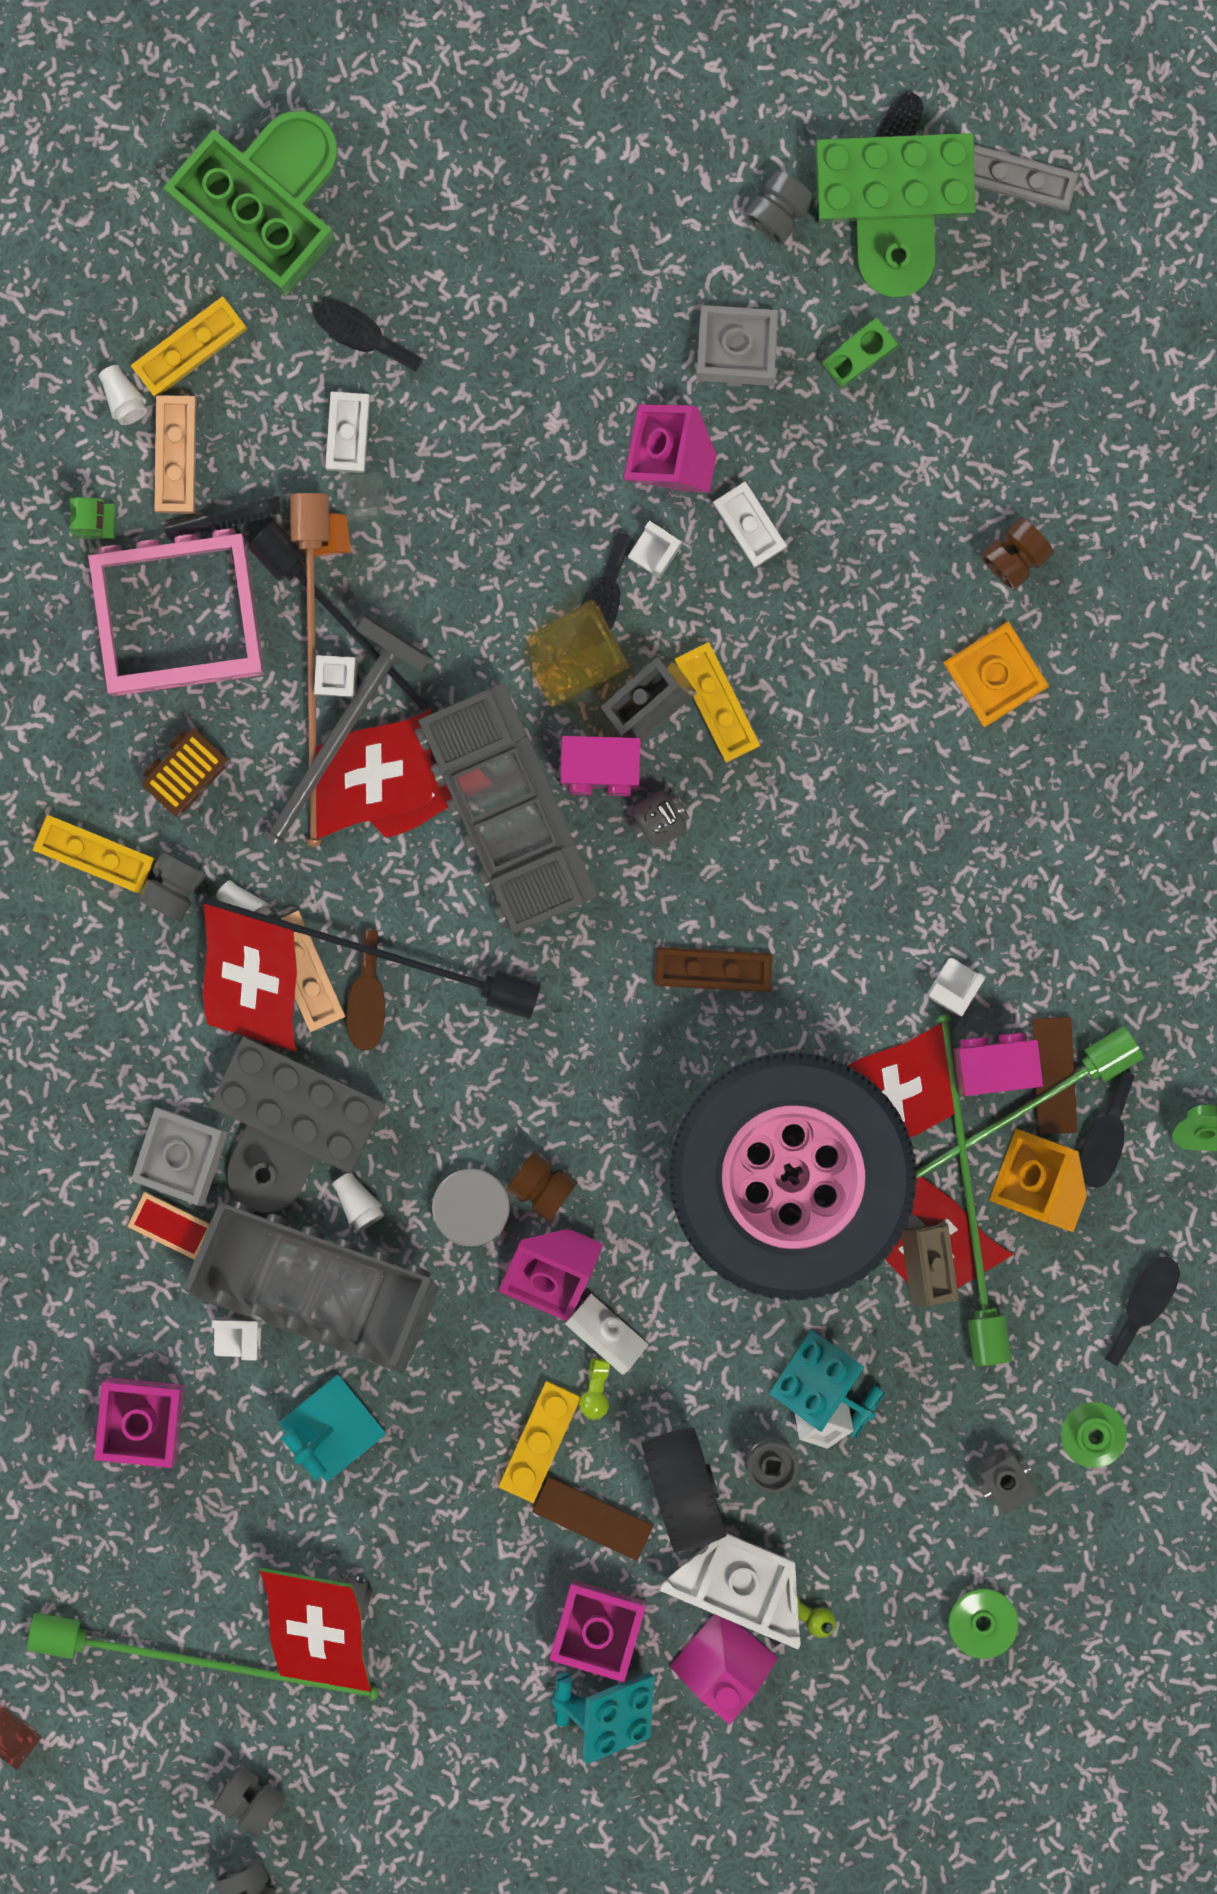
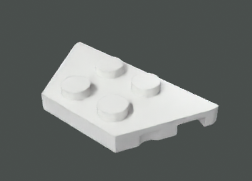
M726 1532V1537L704 1546L660 1586V1591L793 1648L799 1649L800 1647L795 1561Z

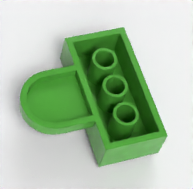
M290 111L273 119L244 153H241L213 129L163 189L173 203L284 297H287L335 241L332 229L307 209L305 205L328 180L336 167L338 159L336 139L331 128L323 119L306 111Z
M973 133L817 140L815 152L818 223L856 222L859 272L864 282L876 293L886 297L901 298L920 290L929 280L935 266L934 219L972 217L975 214Z

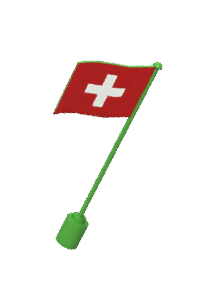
M942 1014L937 1019V1023L940 1024L910 1041L860 1058L847 1066L867 1077L889 1098L902 1117L901 1119L909 1132V1137L919 1135L954 1115L981 1309L974 1311L975 1318L967 1319L973 1365H996L1012 1361L1006 1314L998 1315L997 1308H989L948 1022L952 1021V1018L947 1014Z
M1122 1026L1086 1048L1084 1052L1087 1058L1082 1060L1085 1068L965 1141L966 1149L1088 1074L1093 1080L1100 1077L1105 1083L1143 1060L1144 1056L1125 1026ZM958 1145L917 1170L914 1206L906 1227L907 1229L948 1223L957 1289L977 1277L969 1218L952 1198L922 1176L958 1155L960 1151ZM978 1227L985 1273L1014 1255V1253L1001 1247ZM901 1237L898 1244L894 1245L893 1251L885 1260L908 1284Z
M259 1568V1572L264 1581L268 1596L270 1641L279 1672L87 1638L88 1630L81 1629L82 1621L36 1612L33 1616L27 1644L28 1652L73 1660L76 1652L83 1653L85 1646L369 1696L370 1701L377 1699L379 1695L378 1688L374 1685L371 1687L363 1656L361 1610L353 1585L265 1568Z

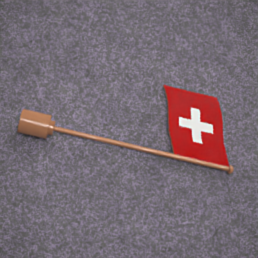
M323 493L290 494L291 541L299 542V549H306L309 768L324 745L317 746L316 695H314L316 669L314 549H322V542L330 541L329 494ZM431 708L401 722L349 733L309 797L310 839H306L309 846L317 847L322 841L319 838L351 825L404 814L432 800V750L423 751L415 733L416 729L421 728L418 720L431 715Z

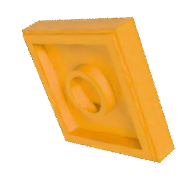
M1009 621L943 662L944 667L983 728L1049 687V684Z

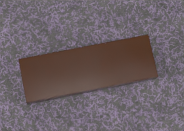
M657 947L655 986L770 992L772 954Z
M1071 1017L1032 1019L1033 1039L1038 1040L1043 1087H1035L1036 1097L1074 1075ZM1075 1083L1036 1106L1039 1135L1077 1133Z
M548 1476L532 1510V1513L635 1561H638L654 1526L652 1523Z

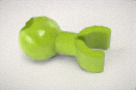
M591 1358L589 1389L581 1396L579 1401L581 1412L590 1420L602 1418L609 1408V1400L603 1393L610 1368V1363L605 1359Z
M797 1594L798 1619L806 1623L809 1633L814 1637L826 1638L830 1636L836 1628L834 1614L824 1607L815 1609L801 1603V1598ZM825 1622L833 1625L832 1631L828 1632L825 1630Z

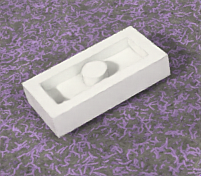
M331 392L326 471L365 473L370 408L369 394Z
M746 481L713 502L716 511L753 568L758 567L787 548V545Z
M592 1294L581 1303L565 1323L622 1375L633 1366L649 1345Z

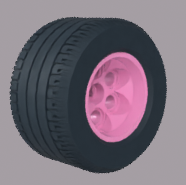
M783 1052L767 1054L746 1060L741 1064L739 1063L716 1077L714 1081L709 1083L700 1092L692 1105H690L678 1128L671 1155L670 1191L674 1211L682 1232H684L694 1251L701 1260L705 1261L708 1267L716 1271L726 1281L732 1282L731 1284L740 1289H746L747 1292L756 1295L760 1294L763 1297L772 1299L779 1298V1300L790 1301L796 1299L797 1301L825 1297L826 1294L832 1295L840 1292L842 1288L847 1289L856 1284V1281H861L867 1277L870 1271H874L882 1264L881 1261L886 1259L893 1251L894 1245L898 1244L902 1237L901 1233L905 1231L909 1222L908 1218L911 1216L914 1206L913 1200L916 1195L917 1170H915L914 1148L906 1125L902 1121V1117L896 1107L893 1106L892 1102L880 1088L853 1068L835 1060L813 1054ZM790 1124H797L804 1130V1139L797 1146H789L782 1139L783 1130ZM762 1142L768 1146L770 1155L766 1162L754 1164L748 1159L747 1151L753 1143ZM824 1145H830L837 1151V1160L829 1167L818 1165L815 1159L817 1150ZM787 1163H790L793 1168L800 1166L802 1172L797 1175L799 1181L795 1184H792L789 1179L782 1181L780 1178L785 1173L783 1166ZM752 1182H762L767 1186L768 1196L763 1202L752 1203L747 1199L745 1195L746 1188ZM830 1185L834 1188L836 1197L832 1204L821 1206L815 1202L814 1192L818 1186ZM786 1203H795L801 1209V1216L794 1224H786L779 1218V1210Z

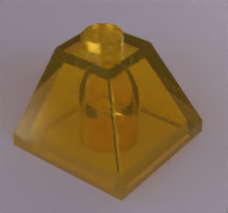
M594 599L528 636L533 674L550 707L566 704L630 668Z

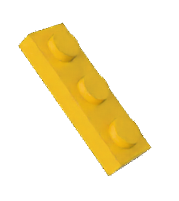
M222 296L130 366L156 399V396L163 394L248 329Z
M708 642L675 658V663L697 692L693 699L725 764L760 747L761 745L710 643Z
M50 815L46 816L33 847L35 852L140 894L148 880L156 861L153 857Z
M546 1380L498 1488L534 1503L581 1398L580 1395Z

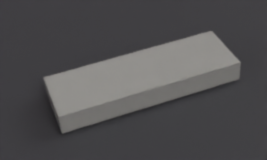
M974 145L976 188L1064 212L1069 211L1079 173Z

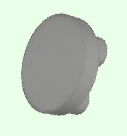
M469 1168L456 1171L442 1181L433 1198L432 1212L438 1229L447 1239L462 1246H479L490 1242L501 1233L509 1217L510 1201L505 1187L494 1175L485 1170Z

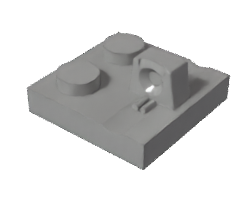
M701 305L696 381L723 382L727 386L741 387L742 384L773 386L778 310Z
M155 1107L131 1181L195 1205L204 1206L213 1177L219 1166V1159L228 1132Z

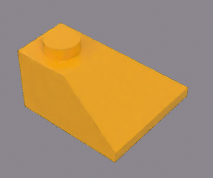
M1015 1129L989 1201L1074 1232L1087 1197L1079 1152Z

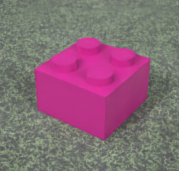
M562 736L561 787L569 788V795L588 796L592 795V788L608 789V796L630 797L631 790H639L640 738Z
M1027 1033L999 1035L998 1043L988 1044V1037L960 1040L961 1047L952 1048L959 1095L970 1096L1043 1087L1038 1040L1027 1039Z
M111 1377L104 1380L101 1386L94 1460L172 1468L178 1462L185 1385Z
M573 1579L549 1660L625 1682L647 1601Z

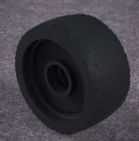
M695 1428L671 1431L643 1442L642 1446L650 1477L673 1551L678 1552L698 1548L726 1537L727 1534L716 1499L719 1498L710 1464L705 1463Z

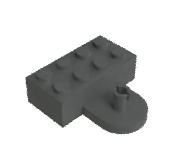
M243 1036L209 1106L246 1124L229 1161L227 1171L229 1187L234 1197L240 1203L255 1209L256 1212H275L287 1207L299 1196L317 1158L349 1174L352 1173L386 1102L257 1040Z

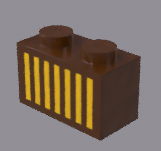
M195 728L189 733L186 730L179 733L169 745L172 752L163 761L157 758L143 773L146 780L141 786L177 818H180L231 763L223 753Z

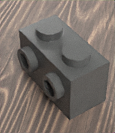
M657 657L644 666L641 672L625 686L618 689L601 708L622 737L640 738V742H642L696 695L697 692L676 663Z

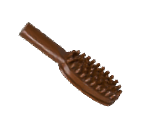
M363 930L362 944L377 949L378 931ZM362 952L361 976L352 985L348 999L347 1028L353 1046L365 1051L373 1049L380 1042L385 1022V996L380 981L376 979L377 957Z

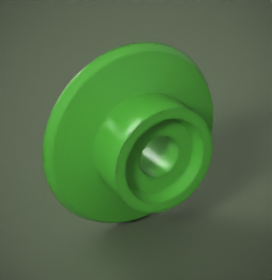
M1199 1105L1190 1109L1186 1114V1119L1178 1123L1172 1133L1174 1143L1184 1150L1217 1151V1106Z
M1089 1402L1079 1405L1068 1414L1062 1425L1061 1440L1064 1450L1074 1462L1088 1468H1100L1111 1464L1121 1455L1126 1445L1127 1430L1124 1420L1115 1409L1104 1403ZM1094 1429H1098L1102 1433L1101 1439L1096 1443L1090 1442L1088 1438L1089 1433Z
M990 1589L973 1590L963 1595L953 1606L949 1617V1631L955 1645L965 1654L978 1659H989L1004 1653L1013 1644L1018 1632V1615L1013 1604L1001 1593ZM981 1616L989 1618V1624L985 1628H978L976 1626V1621Z

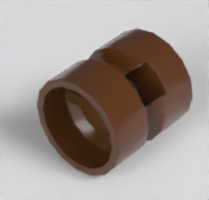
M1023 517L1018 518L1004 531L1005 539L1003 541L995 540L980 554L986 566L1012 591H1015L1030 577L1029 569L1031 567H1041L1054 554V550L1046 538Z
M534 1150L505 1191L522 1203L528 1200L532 1201V1210L549 1222L575 1188L578 1181L562 1170L551 1171L552 1162Z

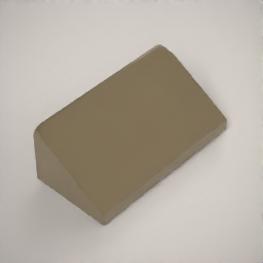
M948 1223L905 1229L901 1235L911 1304L913 1306L928 1307L958 1300Z

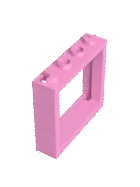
M223 529L212 532L213 538L198 540L196 534L174 537L175 543L159 545V540H146L137 542L136 549L121 551L120 545H112L98 548V554L88 555L107 692L109 695L120 696L265 675L246 538L243 534H236L235 529ZM232 549L248 658L119 676L104 568Z

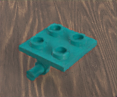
M812 1329L769 1392L771 1396L820 1432L823 1431L841 1402L856 1410L851 1417L853 1432L850 1433L856 1439L867 1421H873L876 1416L874 1411L884 1395H886L883 1390L872 1384L861 1404L846 1396L864 1369V1366Z
M339 1373L278 1422L286 1432L280 1439L295 1455L293 1458L294 1462L297 1465L301 1463L313 1477L314 1481L322 1477L326 1483L387 1434Z
M651 1672L586 1697V1699L571 1692L572 1676L570 1674L559 1673L556 1676V1691L552 1694V1705L555 1707L554 1723L557 1726L565 1727L570 1724L571 1718L584 1731L583 1761L586 1764L651 1738L654 1675Z

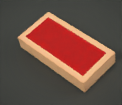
M144 1192L127 1227L195 1260L210 1223L148 1192Z

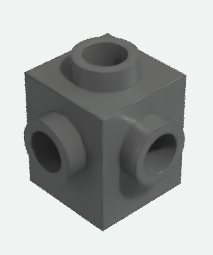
M999 1449L981 1460L983 1466L978 1468L977 1472L982 1479L976 1482V1485L988 1503L992 1500L996 1501L1004 1515L1038 1495L1028 1479L1034 1473L1023 1455L1015 1458L1010 1450L1003 1453ZM1010 1475V1479L1006 1483H1000L1003 1476Z

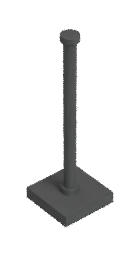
M363 617L355 630L380 645L378 653L381 655L271 830L266 829L262 837L279 848H282L285 844L284 836L393 663L398 665L402 659L420 672L427 673L435 659L371 618Z

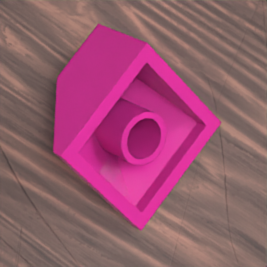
M638 404L624 480L683 492L710 493L717 454L698 407Z
M570 1229L523 1239L518 1245L498 1292L567 1322L572 1316L588 1283L603 1244Z
M713 1614L669 1667L705 1705L730 1725L756 1695L778 1660V1657L741 1625Z

